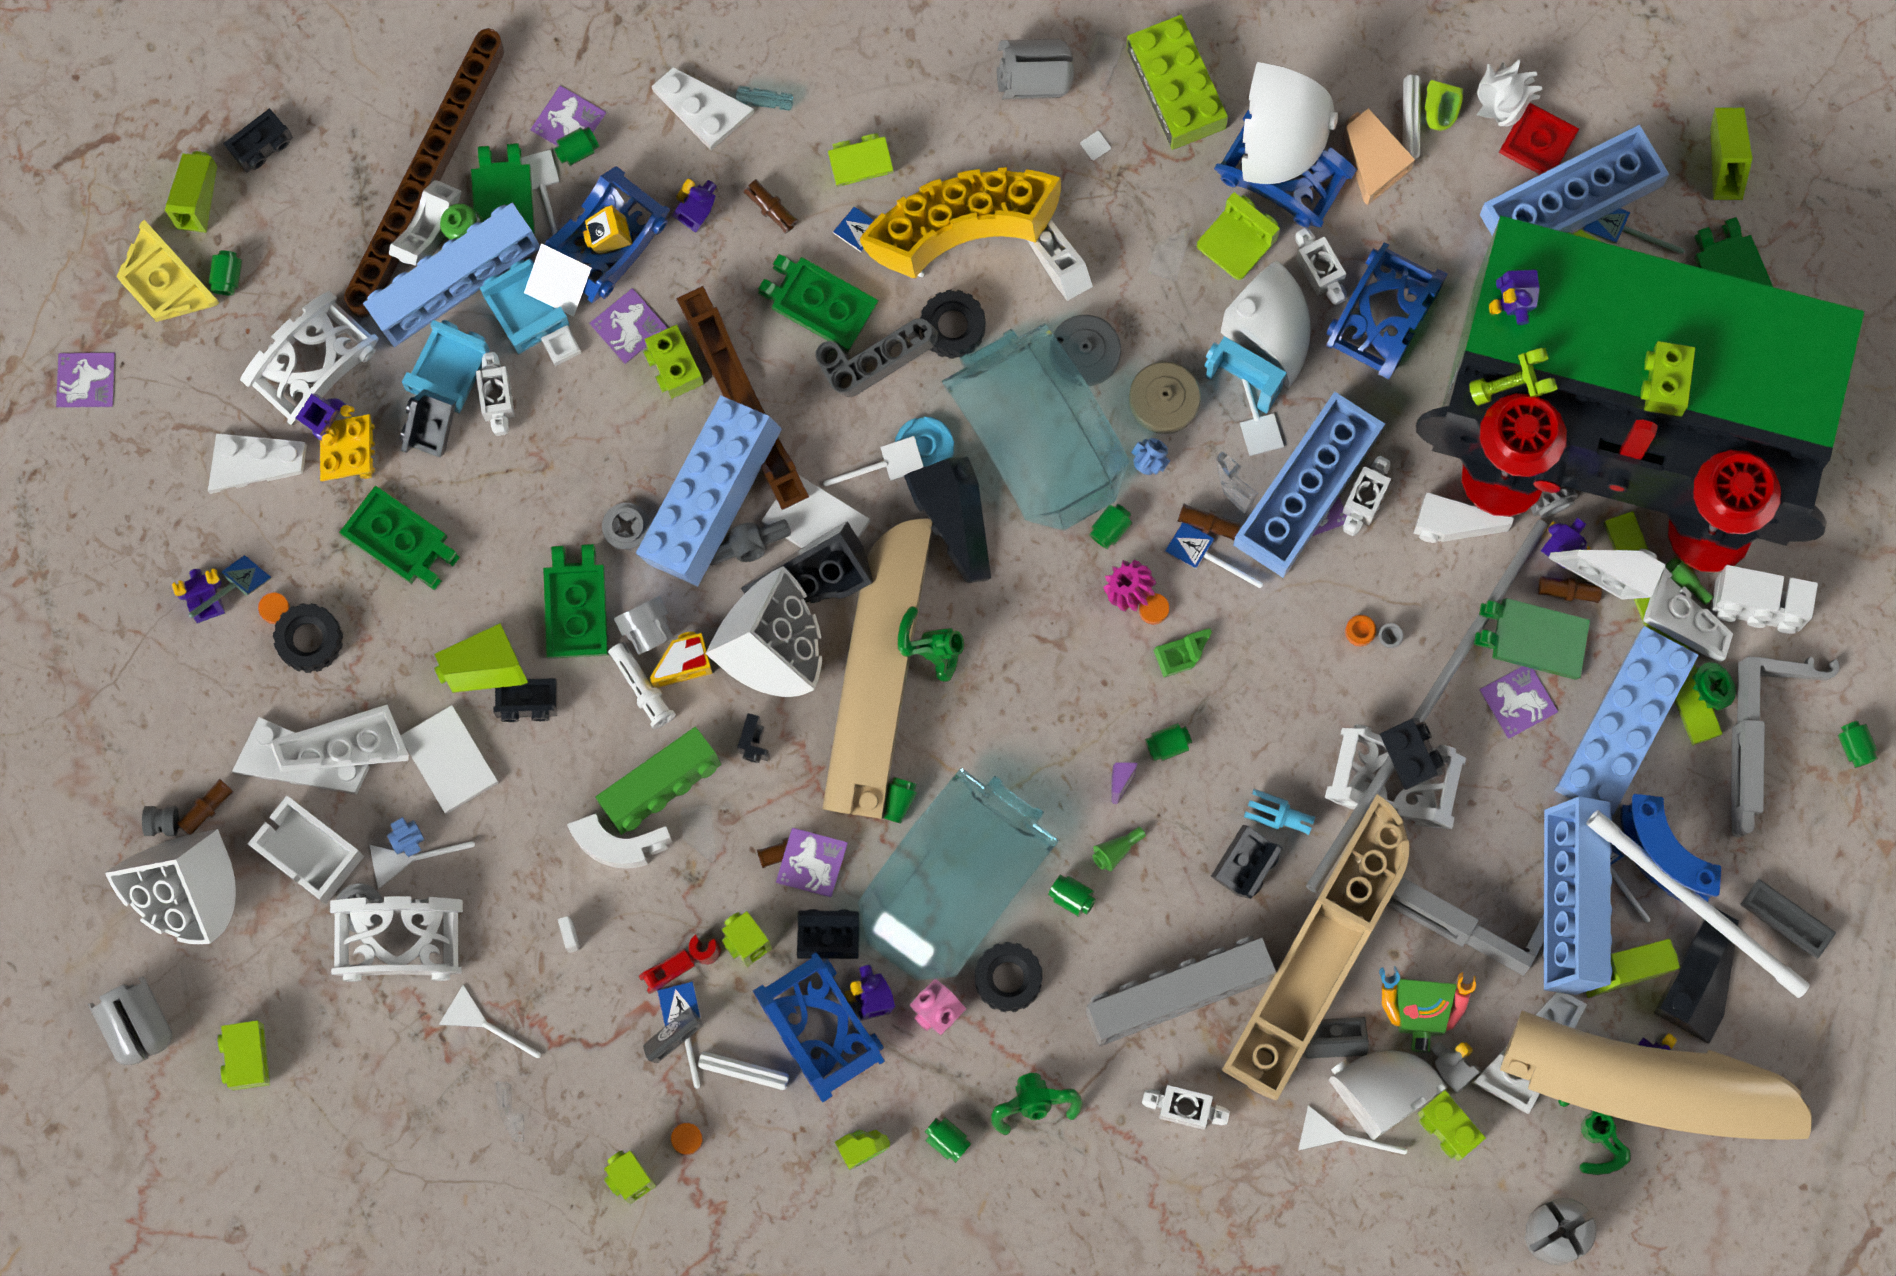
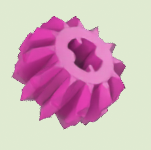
M1135 559L1131 564L1123 560L1120 568L1112 566L1114 573L1113 575L1105 576L1108 584L1103 587L1108 595L1109 602L1125 612L1129 607L1137 612L1140 603L1148 606L1147 596H1155L1152 587L1156 585V581L1152 576V571Z

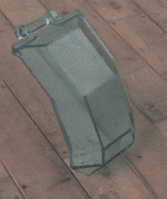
M1043 323L1020 337L1016 335L1013 329H1010L1003 333V337L971 355L967 353L960 357L964 368L942 380V383L982 441L1013 495L1024 519L1064 531L1116 501L1129 465V459L1084 378L1048 326Z
M960 768L915 822L858 901L867 944L916 981L956 977L1015 895L1060 841L1037 824L1044 812L1038 807L1034 809L1004 787L1002 785L1003 781L996 776L987 785H984L966 770Z

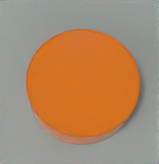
M279 593L266 594L261 598L258 605L260 616L270 624H275L276 621H279L280 615L283 612H287L290 608L287 599Z
M1154 593L1155 596H1147L1148 606L1142 603L1139 604L1141 619L1151 625L1162 623L1169 613L1167 599L1158 593Z
M1366 615L1352 617L1345 628L1346 638L1355 646L1370 644L1376 635L1375 622Z
M682 1123L671 1134L672 1146L680 1154H694L702 1146V1133L694 1124Z

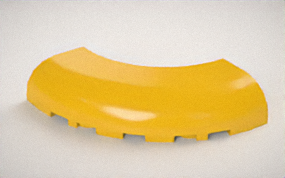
M1007 167L998 168V171L980 172V169L968 170L957 173L958 177L942 182L940 179H937L919 187V192L907 198L903 196L898 199L895 207L886 214L881 213L869 225L860 237V242L869 256L879 264L914 279L936 257L959 244L971 240L1004 236L1026 239L1036 243L1056 210L1061 192V178L1026 169L1025 172L1007 171Z

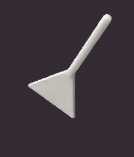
M473 841L415 854L410 857L405 853L397 855L394 850L370 845L377 887L380 889L413 861L472 848L475 846V843Z
M462 985L439 1025L484 1027L536 1058L541 1057L540 1052L488 1023L464 985Z
M1308 1105L1298 1151L1343 1140L1404 1155L1408 1152L1406 1148L1345 1135Z

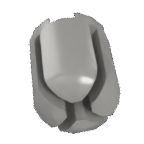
M1060 39L1001 40L999 42L997 51H1003V58L1000 59V67H997L998 91L1004 92L1002 100L1061 98L1068 93L1074 78V65L1071 63L1073 60L1072 51L1065 41Z
M144 976L139 978L141 982L139 985L134 986L132 984L128 986L123 984L99 997L102 1003L97 1006L94 1003H88L115 1060L123 1065H135L148 1059L146 1051L149 1055H156L162 1052L172 1040V1031Z
M1558 1198L1539 1206L1530 1214L1526 1224L1525 1241L1528 1249L1538 1260L1552 1265H1564L1577 1260L1578 1257L1588 1253L1595 1242L1596 1223L1594 1218L1585 1221L1582 1215L1589 1210L1584 1204L1573 1199ZM1557 1226L1558 1228L1562 1227L1565 1232L1562 1234V1237L1551 1241L1548 1235L1555 1232Z

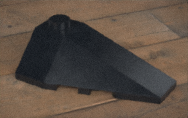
M947 458L904 475L915 505L920 512L925 510L934 525L930 528L934 534L938 535L940 533L948 545L947 553L965 581L973 583L991 579L979 483L969 458Z
M847 521L742 586L741 589L745 594L763 577L784 566L806 593L805 602L817 603L829 598L837 597L839 599L848 597L872 584L873 578L864 546Z
M1717 909L1731 922L1738 926L1739 920ZM1703 919L1679 964L1680 968L1673 975L1654 1014L1709 1044L1724 1017L1735 944L1705 919Z

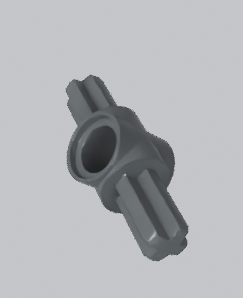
M783 519L759 528L755 523H744L732 529L729 540L720 544L710 565L713 566L734 557L741 562H752L761 558L765 554V550H767L766 545L791 535L788 522Z

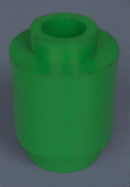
M588 126L584 129L580 127L557 139L556 143L558 146L554 148V151L561 164L567 162L569 166H572L595 153L594 150L600 146Z
M220 250L219 254L212 256L208 283L211 285L210 291L212 293L233 296L235 289H238L242 260L237 258V253Z
M1109 504L1091 526L1093 530L1089 536L1100 546L1108 550L1111 545L1115 546L1132 525V521L1129 519L1131 513L1120 504H1117L1115 507Z
M1854 721L1841 727L1843 732L1837 736L1848 761L1853 762L1855 768L1878 760L1875 753L1878 749L1867 724L1860 725L1859 721Z
M1175 723L1151 733V737L1146 738L1145 742L1153 761L1159 759L1165 761L1189 751L1188 744L1192 743V739L1186 726L1180 727L1179 723Z
M1061 874L1057 877L1048 893V896L1054 899V903L1077 917L1082 913L1087 915L1096 902V899L1092 897L1094 890L1070 876L1064 877Z
M946 1117L942 1121L935 1118L925 1130V1133L928 1135L925 1141L947 1160L950 1158L955 1163L972 1144L966 1139L967 1135Z

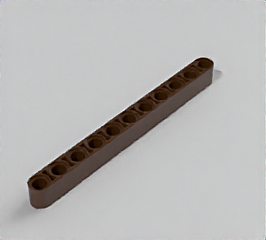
M482 29L475 36L345 291V302L356 317L364 318L371 314L364 304L354 305V300L359 296H366L368 298L375 290L385 289L400 261L398 258L389 255V252L385 254L380 253V249L384 245H391L408 228L418 209L423 190L434 180H441L503 58L504 47L500 35L494 29ZM487 43H496L495 47L490 50L483 49ZM474 68H483V71L478 75L470 74ZM462 93H470L469 98L466 100L457 99ZM449 118L458 119L454 125H445L446 120ZM437 143L445 144L440 151L431 150ZM425 168L432 169L428 176H419L421 170ZM415 193L419 195L418 199L414 202L406 201L410 194ZM396 220H406V223L402 227H393V223ZM373 270L380 271L377 278H366L369 272Z

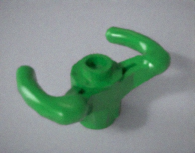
M914 606L909 607L899 625V652L904 657H910L914 654L924 656L926 660H930L935 665L938 680L942 682L950 681L956 671L959 654L964 649L962 634L959 631H953L952 628L927 630L922 634L921 639L910 641L909 633L912 623L918 615V609Z
M1027 1073L1017 1079V1086H1015L1017 1096L1009 1102H1004L994 1107L991 1114V1123L995 1130L1003 1135H1008L1011 1127L1003 1121V1118L1021 1112L1024 1117L1030 1120H1040L1047 1116L1052 1105L1071 1103L1066 1116L1068 1119L1074 1120L1081 1112L1082 1098L1072 1088L1062 1090L1048 1089L1046 1081L1042 1080L1040 1074Z
M1558 1100L1559 1105L1562 1107H1567L1570 1104ZM1591 1110V1113L1585 1116L1581 1123V1133L1589 1142L1601 1143L1614 1155V1158L1606 1163L1583 1162L1579 1168L1582 1173L1591 1175L1610 1174L1627 1165L1631 1160V1153L1629 1148L1617 1138L1613 1116Z

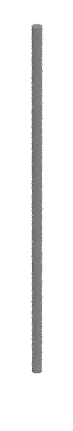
M1538 520L1487 601L1501 602L1546 531L1548 524L1545 521ZM1477 615L1413 718H1419L1420 722H1425L1472 648L1476 632L1481 633L1490 618ZM1390 756L1385 760L1307 883L1306 887L1310 891L1317 893L1360 825L1376 794L1379 795L1394 771L1395 767Z

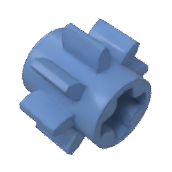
M1156 438L1144 439L1143 442L1138 441L1131 452L1136 456L1133 460L1135 468L1145 475H1152L1153 473L1157 475L1159 471L1163 472L1170 462L1166 457L1168 454L1167 446Z
M402 817L390 824L393 831L387 834V837L397 855L405 852L410 857L421 851L418 843L425 839L414 820L407 823Z

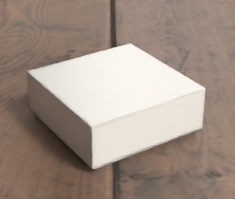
M568 325L541 338L555 366L581 354V350Z
M568 916L558 919L566 950L569 953L579 950L580 945L572 919Z

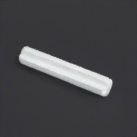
M1407 75L1403 82L1402 146L1416 160L1420 156L1421 78L1418 75Z
M705 1051L701 1053L698 1066L701 1069L780 1090H785L789 1082V1075L787 1073Z

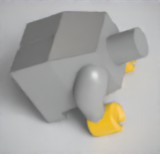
M1439 1041L1431 1048L1438 1057L1435 1064L1440 1074L1456 1093H1460L1482 1072L1477 1065L1471 1066L1467 1062L1466 1058L1473 1053V1048L1467 1042H1461L1455 1049H1447Z

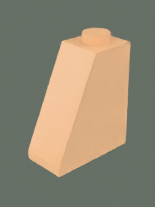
M1368 108L1362 114L1356 112L1346 121L1345 124L1347 126L1343 136L1352 165L1357 169L1355 175L1363 201L1367 205L1409 173L1415 162L1411 154Z

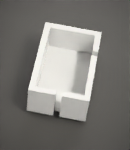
M1726 565L1715 579L1714 597L1712 598L1710 612L1713 615H1718L1717 618L1722 621L1734 622L1738 619L1748 621L1747 624L1752 627L1764 628L1768 625L1778 627L1777 630L1779 632L1794 634L1796 631L1799 632L1813 617L1818 583L1790 578L1788 590L1785 592L1782 591L1784 576Z
M286 796L270 816L279 825V828L275 831L265 822L248 845L326 905L364 856L359 850L290 797Z

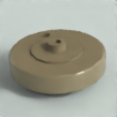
M1157 362L1143 368L1135 376L1129 391V406L1136 421L1145 429L1159 434H1171L1186 428L1195 419L1201 402L1200 387L1194 375L1185 367L1172 362Z

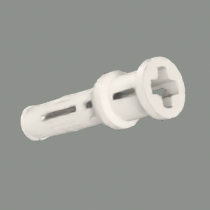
M625 642L613 646L608 653L638 697L636 700L637 705L645 710L652 721L650 723L651 727L658 729L669 723L676 714L673 710H669L661 698L662 692L660 689H657V687L653 688Z

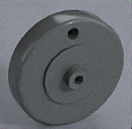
M1093 315L1073 316L1062 322L1054 331L1049 347L1050 361L1055 372L1070 384L1082 387L1100 384L1107 380L1118 367L1121 356L1119 336L1115 329L1102 318Z

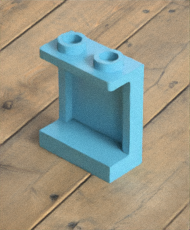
M532 259L527 261L520 260L514 263L509 268V271L500 276H491L480 287L484 299L518 355L540 343L542 337L566 325L569 326L567 316L561 307L554 308L524 293L534 266Z
M432 320L430 325L432 332L412 373L406 372L402 384L406 391L415 395L425 389L456 401L454 411L460 414L477 379L476 371H481L483 354L489 353L490 350L483 336L469 331L468 334L461 332L455 324L446 320H442L441 323Z
M1225 336L1220 344L1214 342L1206 355L1207 361L1204 365L1207 368L1206 378L1211 380L1217 370L1223 368L1238 378L1248 381L1250 385L1261 390L1257 409L1267 414L1282 391L1287 372Z

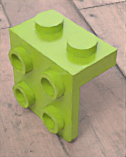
M1233 192L1226 200L1225 210L1197 241V249L1233 278L1242 280L1277 241L1280 228L1272 216L1267 213L1263 215L1255 209V204L1244 195L1240 197L1237 193Z

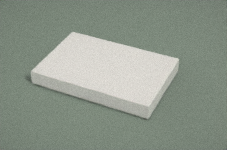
M799 475L809 498L784 510L780 508L777 500H775L761 521L763 525L767 526L785 519L791 529V535L786 537V539L803 548L847 521L859 538L869 524L870 519Z
M452 705L400 735L405 747L445 814L450 813L498 784L493 772Z

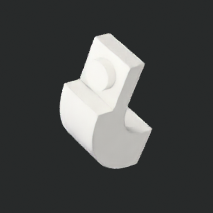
M434 180L425 188L413 220L408 228L391 244L389 255L398 258L403 263L415 266L424 257L433 255L445 236L440 227L441 216L449 206L459 202L461 190Z
M596 814L567 824L572 836L584 852L594 860L616 868H637L648 865L644 853L650 852L653 855L668 849V844L673 843L666 826L635 838L622 839L606 832Z

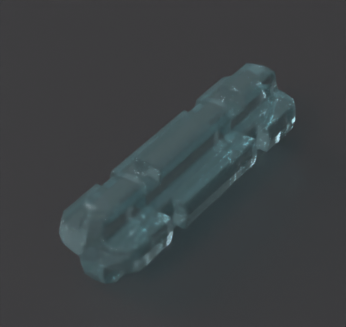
M738 86L736 92V100L743 104L752 102V105L774 109L776 106H779V109L787 111L791 110L794 97L791 93L781 92V94H777V91L759 88L750 90V87Z

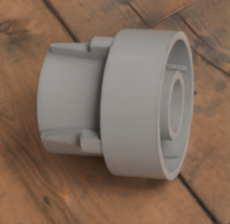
M660 596L614 618L621 635H627L638 655L674 638L665 617L668 611Z

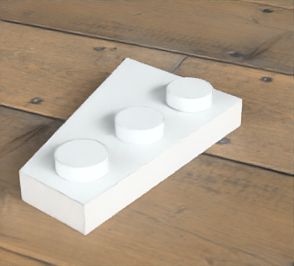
M674 67L652 85V90L711 151L754 114L753 108Z
M216 434L208 492L213 494L227 488H240L248 486L250 483L264 480L272 481L303 474L307 444L301 441Z
M1664 568L1649 600L1643 622L1716 662H1722L1726 659L1733 633L1708 609H1702L1691 598L1692 593L1685 586L1680 588L1670 578L1672 574Z

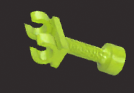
M1539 348L1518 355L1522 372L1497 379L1496 381L1494 380L1493 382L1491 381L1490 383L1486 382L1484 378L1471 381L1469 384L1470 392L1476 405L1490 402L1493 393L1495 394L1525 383L1527 384L1530 397H1537L1557 390L1554 378L1537 381L1533 364L1549 359L1546 348Z

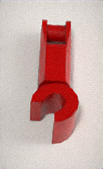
M695 934L689 942V951H686L684 948L663 962L641 973L639 978L647 984L648 994L656 992L678 976L695 967V961L709 965L718 960L721 948L716 939L714 938L709 941L708 949L705 952H700L702 942ZM663 970L666 977L658 980L655 974Z

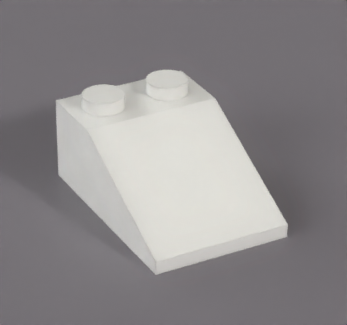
M1640 549L1639 551L1572 550L1552 552L1549 556V559L1622 600L1651 598L1665 568V564L1656 559L1657 555L1646 549Z

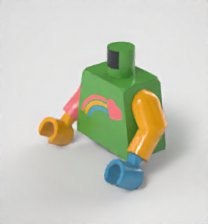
M1394 966V974L1391 977L1385 976L1384 967L1379 970L1383 982L1382 1007L1390 1022L1398 1026L1400 1033L1412 1034L1411 1051L1429 1053L1431 1036H1443L1446 1031L1452 1030L1465 1014L1470 993L1476 988V976H1473V981L1470 984H1464L1462 982L1463 972L1458 975V989H1456V984L1400 979L1396 966Z

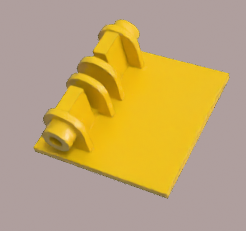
M370 414L334 421L326 432L336 436V440L332 441V446H326L320 440L321 482L360 475L362 479L372 478L375 468L373 467V458L371 456L375 455V451L371 448L375 446V442H373L375 425L372 424Z

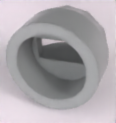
M1388 623L1381 627L1379 640L1385 647L1396 648L1403 641L1404 634L1398 625ZM1389 629L1392 630L1398 640L1394 644L1386 633Z

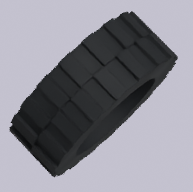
M952 289L946 290L943 293L939 292L935 294V297L930 298L927 301V305L922 309V316L920 318L927 320L937 329L938 341L930 350L936 352L938 356L949 357V359H954L955 357L963 358L965 355L973 353L975 348L979 347L982 343L986 327L985 313L981 309L979 301L975 300L971 294L963 293L961 290L952 291ZM958 311L966 317L968 326L963 335L957 338H949L940 332L938 321L945 312ZM921 329V334H922L923 339H924V338H925V335H924L925 330H924V329Z
M301 603L299 606L290 607L287 612H283L280 615L281 618L275 623V632H273L275 643L273 644L278 655L289 667L291 666L299 672L300 670L305 673H311V671L319 672L326 666L328 668L332 661L338 658V653L340 649L342 650L343 633L340 630L341 627L338 621L326 608L319 607L313 603ZM314 624L321 629L323 640L315 651L302 652L295 647L293 636L301 625Z
M1005 942V944L1000 945L998 943L993 945V948L987 949L983 956L979 958L974 973L976 990L981 996L982 1001L990 1005V1008L998 1009L1000 1012L1005 1013L1006 1011L1017 1012L1019 1009H1025L1031 1002H1034L1038 993H1040L1043 979L1042 967L1037 956H1034L1029 948L1022 947V944H1012L1011 942ZM1012 962L1022 969L1024 981L1018 990L1003 992L994 984V971L1002 963Z

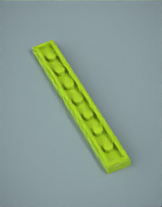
M1633 511L1604 521L1603 524L1614 550H1649ZM1650 598L1634 599L1642 621ZM1643 622L1645 627L1688 649V646ZM1695 664L1675 699V704L1692 746L1720 737L1723 734L1713 708H1707L1704 700H1698L1700 694L1698 691L1693 690L1696 683L1692 677L1697 673Z

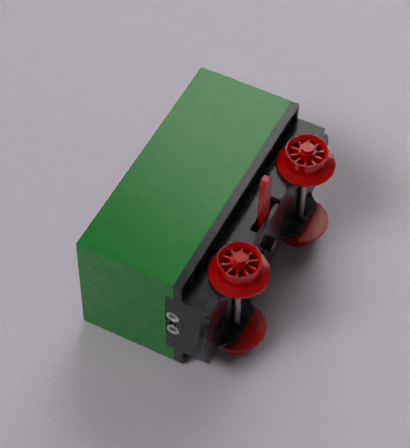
M1500 215L1474 283L1443 405L1419 417L1416 423V433L1433 446V452L1456 457L1462 461V484L1467 497L1478 509L1493 516L1511 517L1524 513L1538 502L1543 491L1557 493L1561 490V486L1667 514L1669 517L1668 538L1674 553L1686 565L1699 571L1721 572L1726 565L1735 566L1745 558L1751 543L1756 539L1787 546L1789 542H1806L1816 540L1824 535L1827 521L1823 513L1815 506L1823 469L1831 459L1865 311ZM1537 270L1540 287L1537 307L1528 313V324L1517 325L1516 315H1507L1503 310L1499 314H1490L1489 304L1495 299L1502 300L1501 289H1497L1496 280L1507 271ZM1658 341L1695 347L1688 407L1682 417L1644 411L1645 400L1641 399V390L1644 380L1648 381L1649 370H1645V359L1647 352L1653 351ZM1546 348L1549 359L1533 364L1537 381L1554 378L1557 390L1537 397H1530L1527 384L1525 383L1495 394L1493 393L1490 402L1476 405L1470 392L1469 384L1471 381L1484 378L1486 382L1490 383L1491 381L1493 382L1494 380L1496 381L1497 379L1522 372L1518 355L1535 349Z

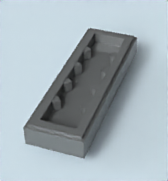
M1760 879L1754 883L1740 903L1746 910L1816 959L1821 956L1836 934L1835 931Z

